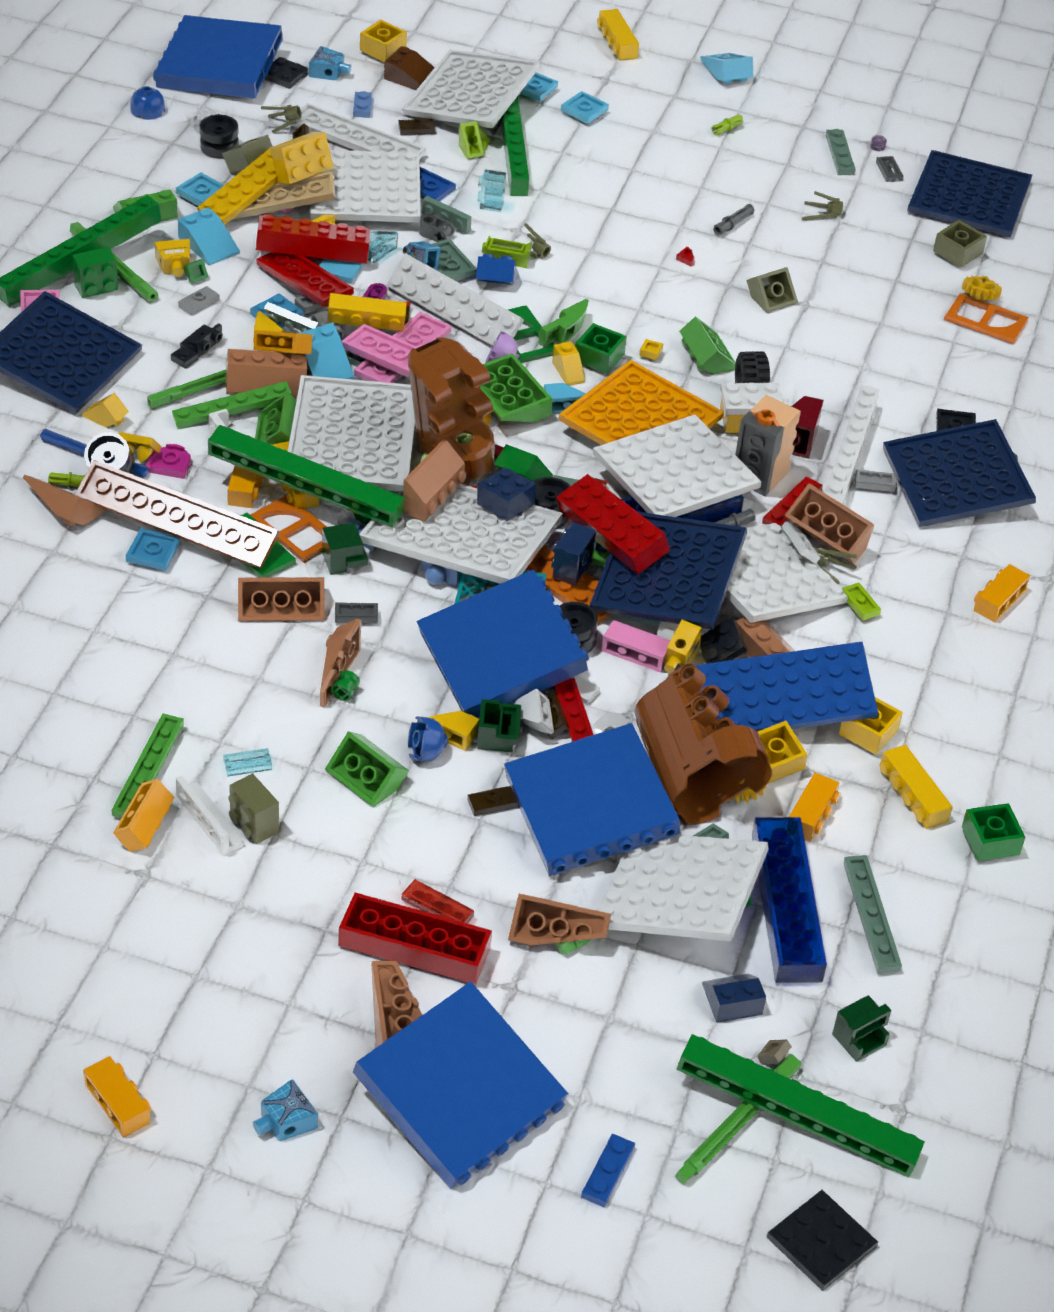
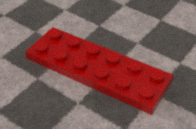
M270 252L256 258L259 267L322 307L329 306L330 293L350 296L354 294V287L304 256Z

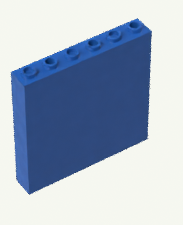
M184 15L182 20L179 21L178 28L174 31L173 38L169 41L167 49L164 50L157 69L153 72L156 88L256 99L283 41L282 25Z
M534 569L416 621L425 644L459 708L464 713L480 719L481 699L499 700V703L514 704L515 700L535 689L541 692L588 671L586 661L589 660L586 650L584 648L580 649V641L577 635L570 632L572 629L567 619L563 620L560 606L553 603L555 600L550 590L546 591L543 577H538Z
M632 723L504 763L507 781L513 789L520 811L549 876L681 834L679 817Z
M471 981L356 1062L353 1069V1074L450 1189L456 1184L460 1186L465 1184L472 1177L471 1173L476 1169L482 1171L491 1163L490 1159L493 1156H502L510 1148L509 1144L514 1140L517 1143L523 1140L528 1135V1130L533 1126L536 1129L547 1120L546 1116L551 1112L555 1115L561 1111L566 1105L564 1101L569 1094Z

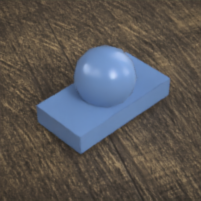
M422 561L421 570L425 572L429 583L438 585L445 581L455 587L459 585L461 572Z

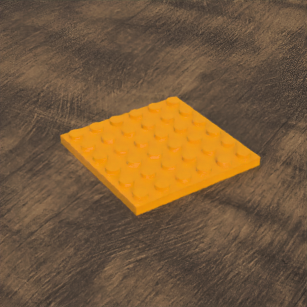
M629 360L559 414L558 420L603 445L692 415H696L710 429L723 418L724 411L638 363Z

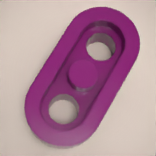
M373 283L362 297L385 300L387 297V287L381 283Z

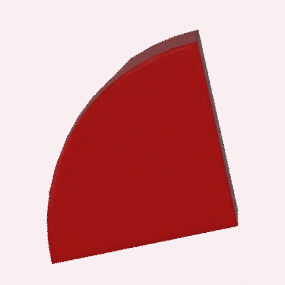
M686 246L676 255V260L691 267L694 263L692 249Z

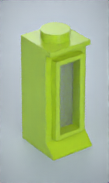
M489 235L487 241L483 242L482 253L494 255L493 258L500 259L501 256H510L512 260H515L516 267L527 268L528 260L531 258L532 241L525 244L490 238Z

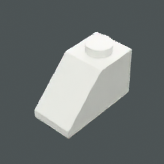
M538 689L515 700V704L521 705L520 722H524L531 729L547 734L554 733L549 699Z

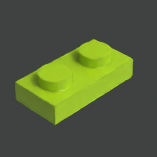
M859 582L842 588L843 592L848 596L847 603L862 621L880 615L881 608Z

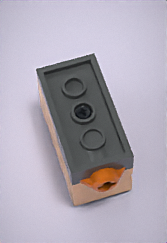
M765 395L741 419L735 453L761 481V487L752 491L765 497L790 471V456L794 450L792 444L796 438L797 431L795 428L799 422L801 412L768 395Z

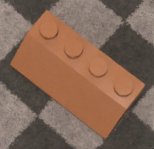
M228 349L225 363L226 394L234 395L287 381L292 396L297 399L301 375L307 376L306 354Z
M443 439L404 479V515L426 521L436 512L441 504L445 503L446 499L455 492L456 488L465 481V463L447 440Z
M810 483L785 514L789 523L801 529L804 534L829 550L856 554L858 556L857 559L842 557L854 565L866 550L875 526L872 522Z
M238 577V621L325 620L324 577Z
M746 617L737 620L748 650L745 653L749 657L795 651L767 621L762 620L750 623Z

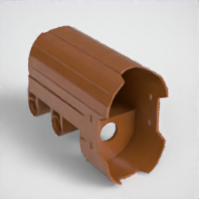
M436 337L435 340L416 349L412 348L408 354V368L420 453L428 455L445 439L465 463L466 479L462 483L463 485L469 486L471 479L480 478L489 471L493 475L496 470L494 465L496 461L494 434L483 421V416L491 413L493 406L488 396L480 389V386L490 382V375L486 367L468 352L461 343L450 338ZM467 433L473 436V440L467 444H460L456 441V437Z
M687 663L672 672L666 680L641 697L636 704L634 712L636 723L649 758L677 815H681L686 824L696 825L718 818L721 805L748 788L756 793L761 791L772 777V768L760 735L756 730L751 727L737 725L728 717L715 720L718 714L727 708L729 697L715 685L702 688L706 682V676L694 664Z

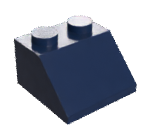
M743 974L702 982L716 1023L763 1015L766 995L758 977L751 974Z

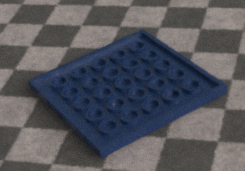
M931 150L908 205L907 212L947 221L948 223L960 220L983 232H991L1011 238L1033 175Z
M44 291L0 331V373L70 412L77 414L142 350V344Z
M996 419L883 442L884 452L919 527L1036 503V496Z
M638 512L665 533L670 551L638 575L609 553L590 606L599 612L680 624L681 620H684L701 628L714 630L747 535V527Z

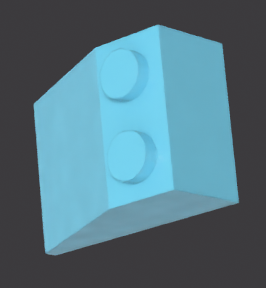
M735 53L700 56L701 61L717 80H722L723 83H732L734 79H737V81H747V78L754 77L752 56Z
M209 207L177 219L178 238L190 239V249L203 259L206 264L212 265L240 253L239 248L219 216Z
M333 322L301 332L302 334H313L311 354H306L307 368L311 376L354 379L346 352Z

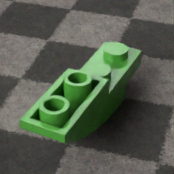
M584 299L563 309L560 312L559 319L541 327L538 344L544 347L554 341L564 343L571 339L580 330L585 321L589 300Z

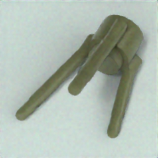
M298 105L261 106L262 110H284V112L269 114V118L285 116V119L289 120L285 124L273 129L272 133L280 131L289 125L296 124V120L302 118V112Z
M814 191L815 195L830 201L827 204L805 201L804 204L827 208L826 211L830 213L806 216L801 219L837 218V215L842 214L843 201H840V198H834Z
M525 223L524 226L530 232L527 236L534 241L531 255L535 258L538 256L542 258L547 257L551 251V246Z
M821 547L819 549L815 548L820 556L817 564L821 568L823 566L827 567L830 562L854 569L857 568V565L831 557V555L857 559L858 556L856 554L826 550ZM823 569L837 584L840 583L837 578Z

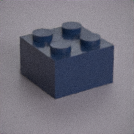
M506 467L477 484V505L506 521L535 505L536 484Z
M573 522L569 529L566 528L564 530L561 540L556 541L553 547L555 555L551 564V568H553L552 578L576 586L593 562L596 530Z

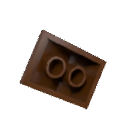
M401 46L384 61V79L417 90L435 67L418 52Z

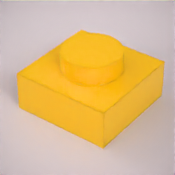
M645 339L640 348L639 356L658 360L663 351L664 344Z

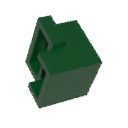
M355 522L322 528V554L330 575L347 572V568L368 565V557Z
M481 699L477 749L513 752V745H518L521 715L520 704L499 703V700Z
M867 995L837 1012L832 1035L857 1062L887 1046L890 1033L884 1027L888 1025L892 1010L886 1003L879 1007Z

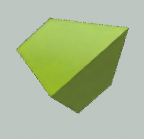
M477 121L460 124L458 146L465 157L471 159L484 156L490 138L478 126Z

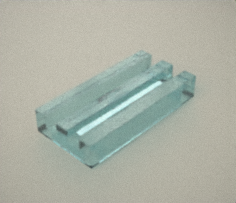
M268 748L223 755L227 777L272 770Z

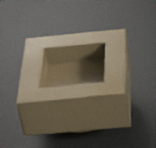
M787 1039L769 1040L757 1057L761 1064H778L785 1059L787 1052L792 1046Z

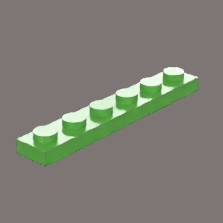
M287 381L172 410V416L177 429L209 421V414L227 409L230 416L268 406L286 392L290 395L292 393Z
M162 713L111 810L112 816L122 818L141 783L157 778L184 726V718Z

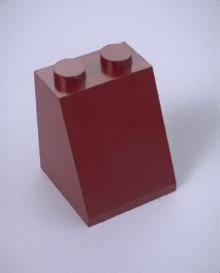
M803 396L791 406L801 411L799 422L795 428L797 434L792 444L794 446L792 455L810 458L819 428L824 400Z

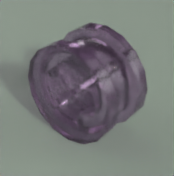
M880 135L873 136L870 144L871 149L874 151L885 150L887 139Z

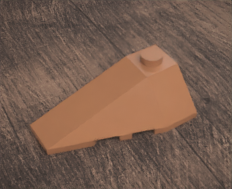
M25 474L23 476V479L57 516L64 518L63 523L74 527L76 523L85 526L106 512V509L100 508L95 503L82 499L71 492Z
M355 619L337 627L334 633L330 634L327 638V651L320 689V707H325L332 696L331 687L338 681L340 673L350 668L361 651L360 619Z
M518 893L508 940L533 946L606 938L612 914Z
M396 961L371 962L376 1047L422 1016L419 1003L416 998H413L408 988V982Z

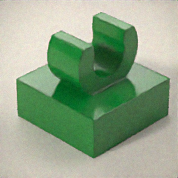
M203 259L184 265L189 283L209 278Z

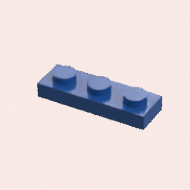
M611 1134L582 1191L581 1198L605 1208L635 1149V1142L616 1134Z

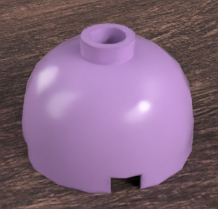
M501 331L496 338L498 341L492 346L485 363L511 353L518 359L519 355L516 354L518 346L515 339Z

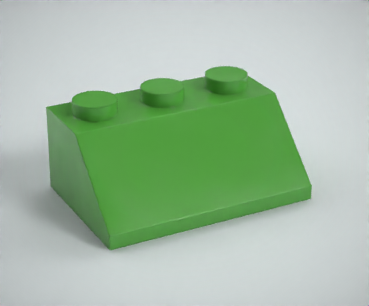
M171 189L127 198L126 200L118 201L113 206V210L116 213L148 195L159 203L162 221L178 217L177 198Z
M695 316L679 331L683 337L681 339L682 342L690 348V355L697 359L696 365L702 371L706 370L710 374H717L735 370L736 362L718 333Z
M286 392L259 411L255 439L271 445L290 441L297 401L292 395Z
M350 731L346 733L325 767V770L374 807L397 791L409 772L407 768L365 736Z

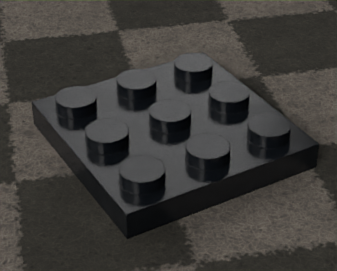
M820 1190L768 1231L766 1237L822 1291L860 1262L878 1245V1241L824 1190Z

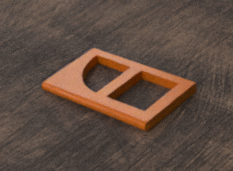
M962 293L958 295L944 316V320L1011 344L1015 343L1029 319L1027 316L982 300H976ZM963 303L986 310L979 322L957 315ZM994 314L1017 321L1005 327L988 326Z
M287 495L250 514L258 523L271 528L274 527L264 520L267 517L290 515L299 518L300 520L279 531L276 540L303 563L322 553V541L302 551L287 539L308 526L312 527L320 535H322V528L327 527L305 508L295 509L294 504L288 502Z

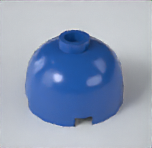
M149 86L136 90L130 99L131 114L137 118L138 115L143 116L144 120L161 117L162 112H165L163 95L157 89Z
M416 716L417 722L411 723L408 733V747H411L414 753H409V756L413 761H432L446 748L448 737L445 735L442 725L435 719Z

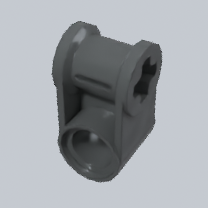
M430 213L422 214L420 217L419 234L422 237L440 242L448 239V236L453 235L455 232V227L450 221Z

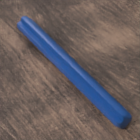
M48 429L42 430L40 437L43 441L84 456L87 444ZM135 462L132 474L145 478L149 472L148 468Z

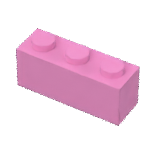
M613 620L603 636L601 651L661 673L666 665V649L670 640Z

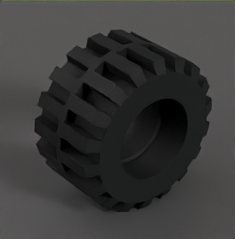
M746 351L738 354L735 363V383H770L769 360L764 351Z

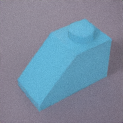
M565 383L544 384V389L552 397V414L561 413L586 394Z

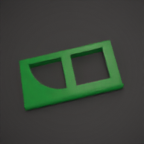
M527 305L507 309L524 320L522 324L530 327L518 330L513 337L515 341L532 336L539 338V331L542 326ZM552 342L544 346L545 348L521 354L517 349L518 360L524 363L552 356L555 343Z

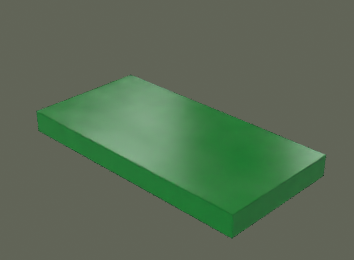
M247 512L244 513V514H242V515H240V516H243V517L248 518V519H250V520L256 521V520H255L249 513H247ZM276 540L262 569L246 563L243 564L257 577H271L295 565L296 558Z

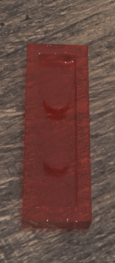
M416 879L411 882L401 896V900L421 911L464 923H469L474 917L473 909Z

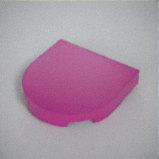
M166 444V447H162L159 453L152 452L145 466L149 470L148 473L185 479L191 465V455L181 445Z

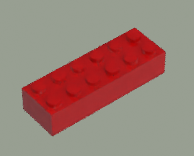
M264 214L263 216L259 215L255 250L367 264L370 229L364 226L351 227L344 223L335 225L326 221L311 222L309 219L295 220L287 216L278 218L270 214Z
M586 474L556 497L560 511L572 523L576 522L596 530L595 541L637 575L670 551L664 532L589 474Z
M355 892L339 926L338 946L461 981H471L476 985L491 949L492 930Z

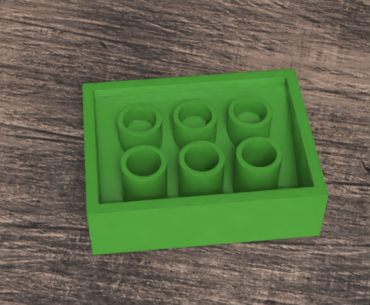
M513 353L483 364L489 372L490 382L480 386V389L490 399L493 412L501 421L537 422L552 416V397Z

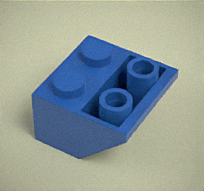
M483 254L482 257L478 256L476 281L513 285L516 262L512 260V257L501 256L500 259L493 258L494 255Z

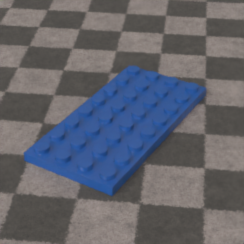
M863 641L695 665L706 676V682L702 688L715 685L729 697L727 708L720 712L715 720L728 717L737 725L751 727L757 732L783 721H787L791 729L878 717Z

